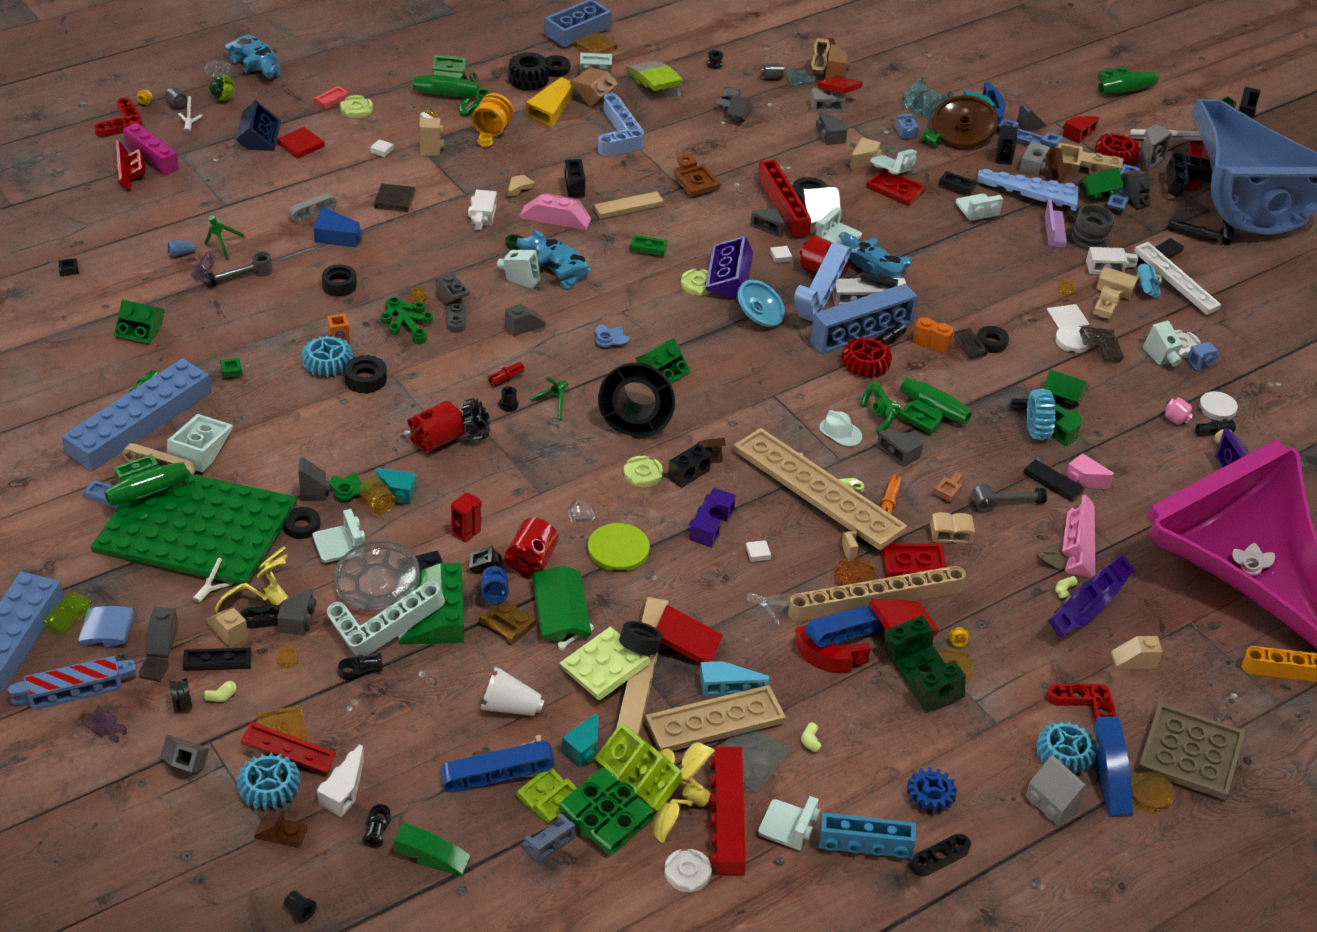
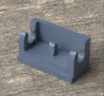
M561 813L556 816L558 819L554 821V824L535 837L531 838L528 835L524 837L525 842L522 843V848L538 864L575 839V824L570 822Z

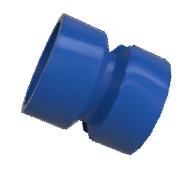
M497 566L486 568L480 576L482 596L488 603H502L509 595L507 574L505 570Z

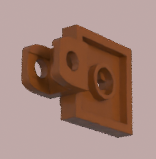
M690 154L677 157L680 167L676 168L674 178L690 197L720 189L721 183L705 164L697 166V161Z

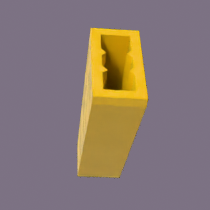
M560 77L526 102V116L547 126L554 127L574 96V87L570 84L571 81Z

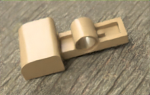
M1058 143V148H1061L1063 163L1074 164L1067 176H1078L1080 166L1088 167L1090 174L1119 168L1121 172L1123 166L1122 158L1083 152V147Z
M1104 267L1096 287L1097 290L1101 291V294L1094 307L1093 314L1101 318L1110 319L1121 297L1128 300L1131 299L1137 287L1139 277Z

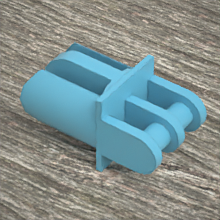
M1140 264L1137 269L1140 279L1138 286L1143 288L1146 294L1158 298L1161 294L1159 284L1162 281L1157 279L1153 267L1147 264Z

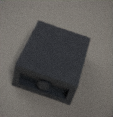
M1245 87L1238 111L1254 119L1261 90Z

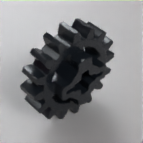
M478 398L465 400L463 407H461L463 411L461 416L463 417L466 431H469L470 437H473L474 440L479 441L489 436L488 432L491 431L489 428L490 422L488 421L490 419L489 413L486 412L485 407L483 408L482 402H479Z

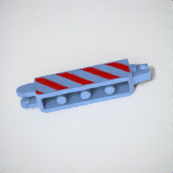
M115 656L24 676V681L8 686L7 692L11 696L9 700L12 705L18 706L30 703V708L38 710L118 691L121 687L120 680L137 675L134 660L116 661Z

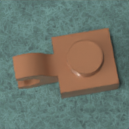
M956 471L951 479L944 477L934 488V494L951 502L961 491L962 481L960 480L964 475Z

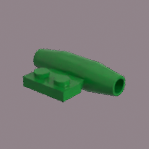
M434 55L432 67L434 75L414 76L413 89L432 95L474 97L477 90H479V83L462 79L465 75L467 58Z
M1119 66L1115 69L1107 68L1104 71L1098 72V78L1103 80L1098 83V91L1100 94H1123L1139 91L1157 84L1159 78L1156 72H1133L1126 66Z
M905 378L901 384L900 391L913 401L909 402L899 412L900 419L929 434H932L941 424L942 417L962 424L969 422L972 411L949 394L929 384L910 378Z
M150 454L113 467L114 474L119 482L104 490L110 506L133 502L171 488L188 478L189 473L184 462L159 466L156 459Z

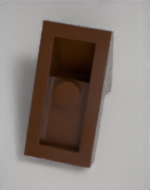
M1054 148L1046 153L1050 180L1058 182L1064 180L1074 164L1063 163L1061 148Z
M725 438L706 439L698 442L712 453L711 463L723 462L722 446H726Z
M280 808L262 817L254 839L300 848L308 830L307 824L284 819V810Z

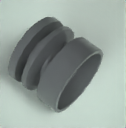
M1096 204L1082 206L1079 209L1074 228L1072 229L1071 237L1073 241L1087 249L1089 247H1104L1114 223L1113 214L1103 206Z

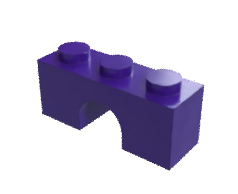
M713 488L710 495L707 494L705 496L703 506L698 508L695 520L692 519L689 523L690 540L712 548L720 535L721 520L727 522L735 509L736 495Z

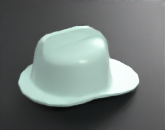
M829 410L826 419L820 423L821 432L843 446H856L862 441L861 431L851 423L850 417L844 412Z

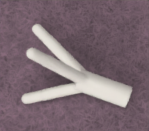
M188 96L187 118L182 113L178 114L185 122L184 132L187 134L191 132L192 123L202 118L200 114L191 119V96Z
M221 558L217 559L209 578L206 579L205 585L193 597L196 603L199 604L210 591L232 586V583L228 582L211 586L222 561Z

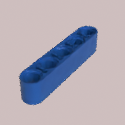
M867 605L816 618L806 625L804 633L818 647H825L885 630L871 607Z
M537 741L447 762L441 766V776L444 790L452 793L545 772L552 769L555 762L550 743L547 741Z

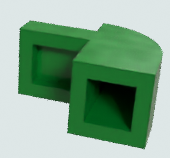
M1054 403L1056 406V421L1052 437L1067 447L1078 438L1082 418L1076 410L1069 413Z

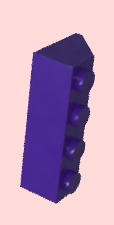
M746 236L713 245L705 286L707 291L728 299L738 298L739 287L749 280L753 250Z
M1228 428L1223 430L1215 455L1222 468L1249 454L1248 449L1241 440Z

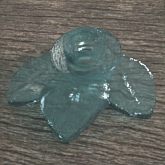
M788 68L785 72L788 82L793 86H798L802 83H812L816 80V76L808 75L807 69L795 71L792 68Z

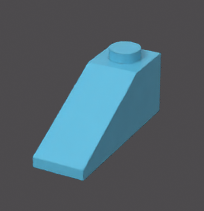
M723 661L701 662L699 677L703 697L725 696L769 685L768 675Z

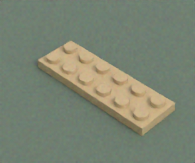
M770 685L645 715V722L659 752L663 749L675 751L690 747L696 742L703 744L783 724L786 720V716Z

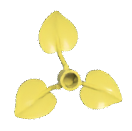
M280 548L258 567L260 571L257 574L258 579L266 574L271 582L264 589L265 594L247 583L240 584L226 592L219 599L215 612L217 613L225 599L244 589H249L262 597L264 601L268 599L272 605L279 606L283 601L287 600L289 597L277 583L272 573V569L279 564H286V558L288 557L287 548Z
M696 742L686 751L682 759L683 768L681 772L682 778L689 780L691 784L684 781L680 783L684 787L682 795L686 800L672 799L670 803L666 802L659 812L656 811L653 818V832L661 843L664 844L667 834L678 818L680 811L678 804L691 806L693 803L699 807H704L708 803L710 791L699 785L692 777L715 751L713 748ZM670 749L661 750V754L672 763L675 762L673 751Z

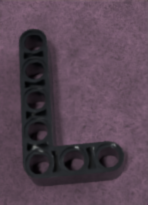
M1173 153L1166 167L1168 192L1176 197L1183 194L1189 181L1188 178L1195 180L1200 178V181L1209 183L1212 180V169L1209 159Z

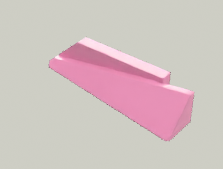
M1085 494L1081 497L1082 501L1078 508L1072 507L1067 512L1062 552L1066 557L1069 556L1065 567L1066 573L1092 578L1096 574L1095 506Z

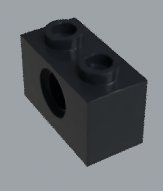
M1001 125L995 163L1012 165L1018 127Z

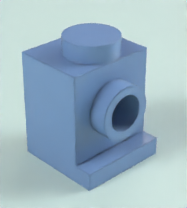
M897 115L895 129L900 138H917L919 127L914 120V115Z
M1211 342L1191 346L1187 361L1196 371H1200L1201 367L1213 365L1215 359L1219 357V352Z

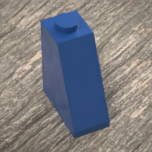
M322 207L314 226L315 243L357 247L358 242L363 237L360 223Z

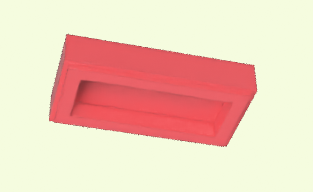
M337 86L315 97L314 103L326 110L345 100L350 95L348 91Z

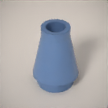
M172 239V241L167 243L168 255L177 257L194 253L195 243Z

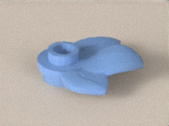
M600 324L595 329L597 335L596 343L601 347L620 346L630 341L629 336L623 335L622 326L608 329L605 325Z

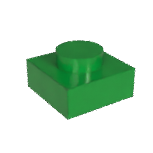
M239 358L220 360L223 378L243 376Z

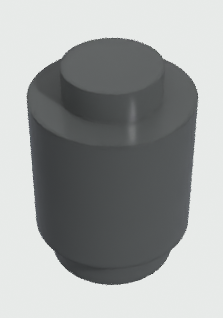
M763 64V67H760V76H763L764 80L783 77V64Z
M171 87L166 90V100L176 109H182L187 105L188 97L178 88Z

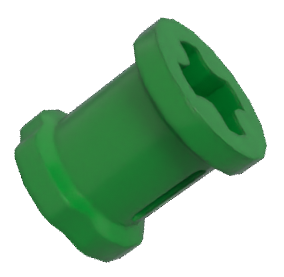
M926 128L921 140L922 142L933 144V147L937 148L942 142L943 135L940 133L936 134L929 128Z

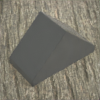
M1023 102L1020 104L1017 122L1023 130L1030 131L1046 126Z
M777 208L754 210L751 213L750 226L782 237L784 221Z

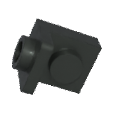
M493 546L470 553L469 569L472 573L485 570L491 566L501 568V565H503L502 556L495 551Z

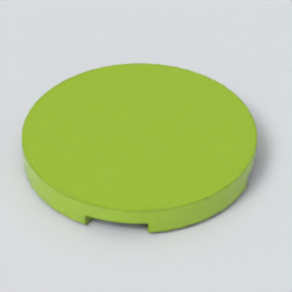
M612 523L601 526L591 534L588 541V551L591 560L597 566L608 571L613 569L634 570L643 565L649 556L650 544L647 536L640 529L629 524Z

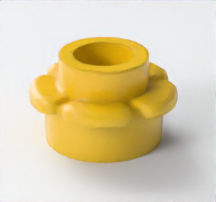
M148 90L138 91V102L141 105H149L153 99L151 92Z
M489 133L480 134L477 143L483 148L490 147L493 144L492 135Z
M957 627L949 632V642L955 647H963L968 643L969 632L962 627Z

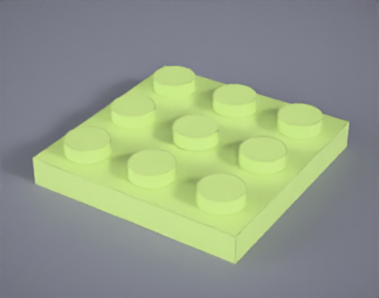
M612 627L607 628L560 662L561 669L599 701L651 663L647 655L632 652L622 646L619 642L620 634Z

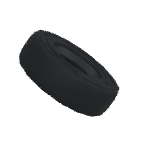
M560 55L546 57L549 62V76L561 77L569 73L571 67L569 59Z
M984 326L979 329L976 335L978 347L990 353L1004 351L1009 343L1008 333L997 326ZM986 337H994L999 341H990Z
M297 507L290 511L283 526L285 532L290 537L306 539L312 537L314 532L319 531L321 520L319 514L314 509ZM301 519L310 521L308 525L302 527L294 524L297 520Z

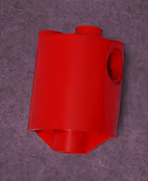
M817 235L812 236L801 246V267L817 274L833 242ZM847 261L843 271H847L850 265L849 261Z
M444 401L407 419L412 434L410 435L412 444L414 446L418 445L425 453H429L463 436L464 424L461 411L451 402Z
M528 518L523 520L505 552L504 563L520 573L521 577L525 579H530L535 572L543 571L558 543L559 535L556 529L543 519Z

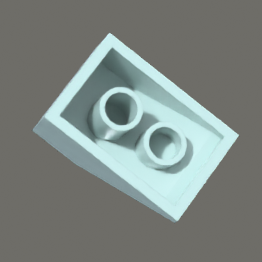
M197 414L167 440V454L187 459L194 463L196 471L203 472L213 463L232 431L233 425Z

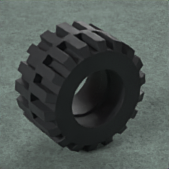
M523 52L514 55L509 60V82L511 85L521 90H538L547 85L549 81V62L543 55Z

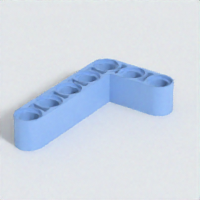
M605 94L603 111L617 131L599 136L598 153L602 156H611L642 149L644 142L643 129L617 94Z
M833 242L810 288L802 285L798 286L794 295L798 317L813 322L814 313L823 311L849 259L851 247Z

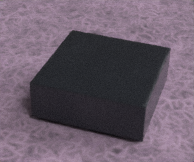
M77 258L58 260L60 277L79 274Z

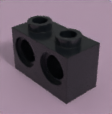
M582 159L565 160L564 178L568 196H585L586 178Z
M697 443L669 460L668 478L683 488L710 471L712 453Z

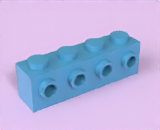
M822 812L818 846L820 849L898 858H912L916 843V822Z

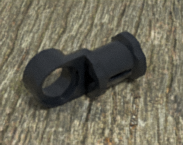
M380 652L376 653V655L363 656L360 654L358 657L345 658L338 664L339 677L344 680H352L358 674H364V671H383ZM347 666L354 668L351 672H345L342 669Z
M377 804L369 811L366 823L368 828L366 834L363 835L362 842L370 848H379L383 845V832L391 822V813L388 806ZM379 812L385 813L387 816L383 819L381 817L374 815Z

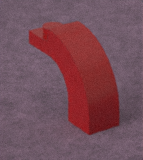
M806 626L796 627L794 643L798 652L808 663L818 669L832 673H851L853 665H862L869 661L871 648L868 642L849 646L833 644L818 647L804 633Z

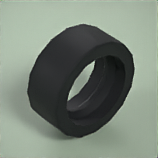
M342 264L327 267L322 273L323 290L332 296L351 294L357 287L356 271L352 267ZM337 278L347 279L344 282H333L331 280Z
M627 621L623 625L619 642L632 652L641 655H655L659 651L663 634L649 624Z

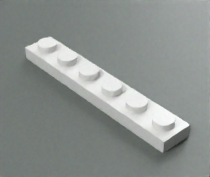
M1146 242L1136 246L1134 253L1153 267L1156 272L1202 312L1208 315L1220 309L1221 304L1153 245Z

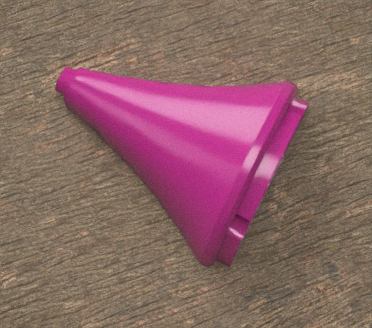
M1276 439L1150 507L1147 513V520L1152 525L1149 538L1155 546L1184 558L1219 577L1262 606L1317 650V536L1310 516L1304 488L1300 454L1295 448H1285L1281 441ZM1256 543L1262 554L1268 552L1275 553V560L1271 567L1262 569L1261 573L1256 576H1250L1243 572L1241 566L1233 560L1234 549L1245 551L1248 546Z

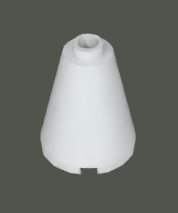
M494 668V672H497V675L491 676L483 698L487 703L486 706L481 704L480 709L534 716L536 712H541L544 700H541V694L502 669Z

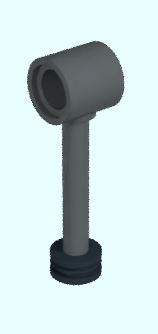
M265 251L256 252L252 256L253 261L251 264L215 275L213 272L205 273V282L210 288L213 285L217 286V281L253 270L257 276H268L272 273L271 255Z
M981 484L972 491V496L980 512L993 510L999 501L1035 500L1037 504L1047 502L1046 488H1036L1034 492L995 494L989 485Z

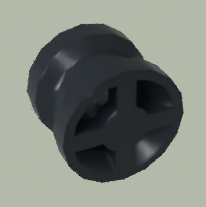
M719 50L709 51L707 66L711 69H720L723 65V53Z

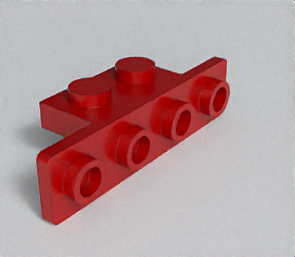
M118 140L116 141L115 149L119 176L117 180L122 188L125 187L129 192L132 190L131 180L139 178L146 173L144 153L141 149H138L128 154L127 149Z

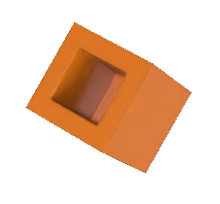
M346 313L327 316L329 337L335 335V338L341 337L342 340H346L349 343V324Z

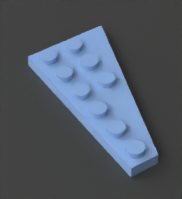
M989 169L979 170L977 178L979 183L993 187L1003 186L1009 192L1017 190L1021 192L1020 195L1043 202L1052 200L1057 206L1068 205L1071 206L1070 210L1076 211L1078 186H1075V184H1061L1055 180L1043 181L1037 177L1031 179L1023 175L1013 176L1006 172H992Z

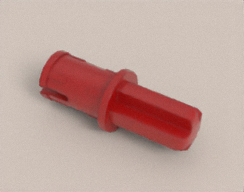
M518 362L507 368L502 367V370L489 375L488 381L492 387L506 380L510 381L512 377L525 371L524 365Z

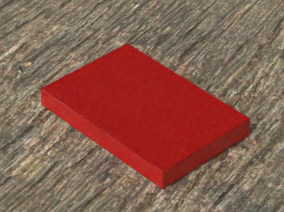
M886 168L880 170L866 183V188L906 206L913 204L926 191L927 187L902 175L889 173V170Z
M889 544L881 550L886 578L947 567L942 544Z
M872 598L868 603L885 630L924 615L933 628V636H936L939 632V629L920 601Z
M666 605L656 626L663 634L661 643L700 664L701 662L713 661L723 634L669 605Z

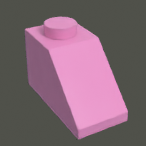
M1082 453L1068 464L1065 476L1084 488L1109 489L1114 473Z

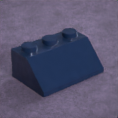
M255 100L242 111L236 140L248 150L273 151L276 146L281 120Z

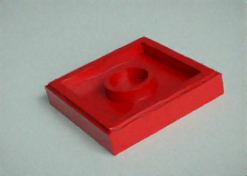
M835 76L818 82V88L845 94L862 88V82Z
M306 127L277 138V143L297 159L325 146L324 141Z

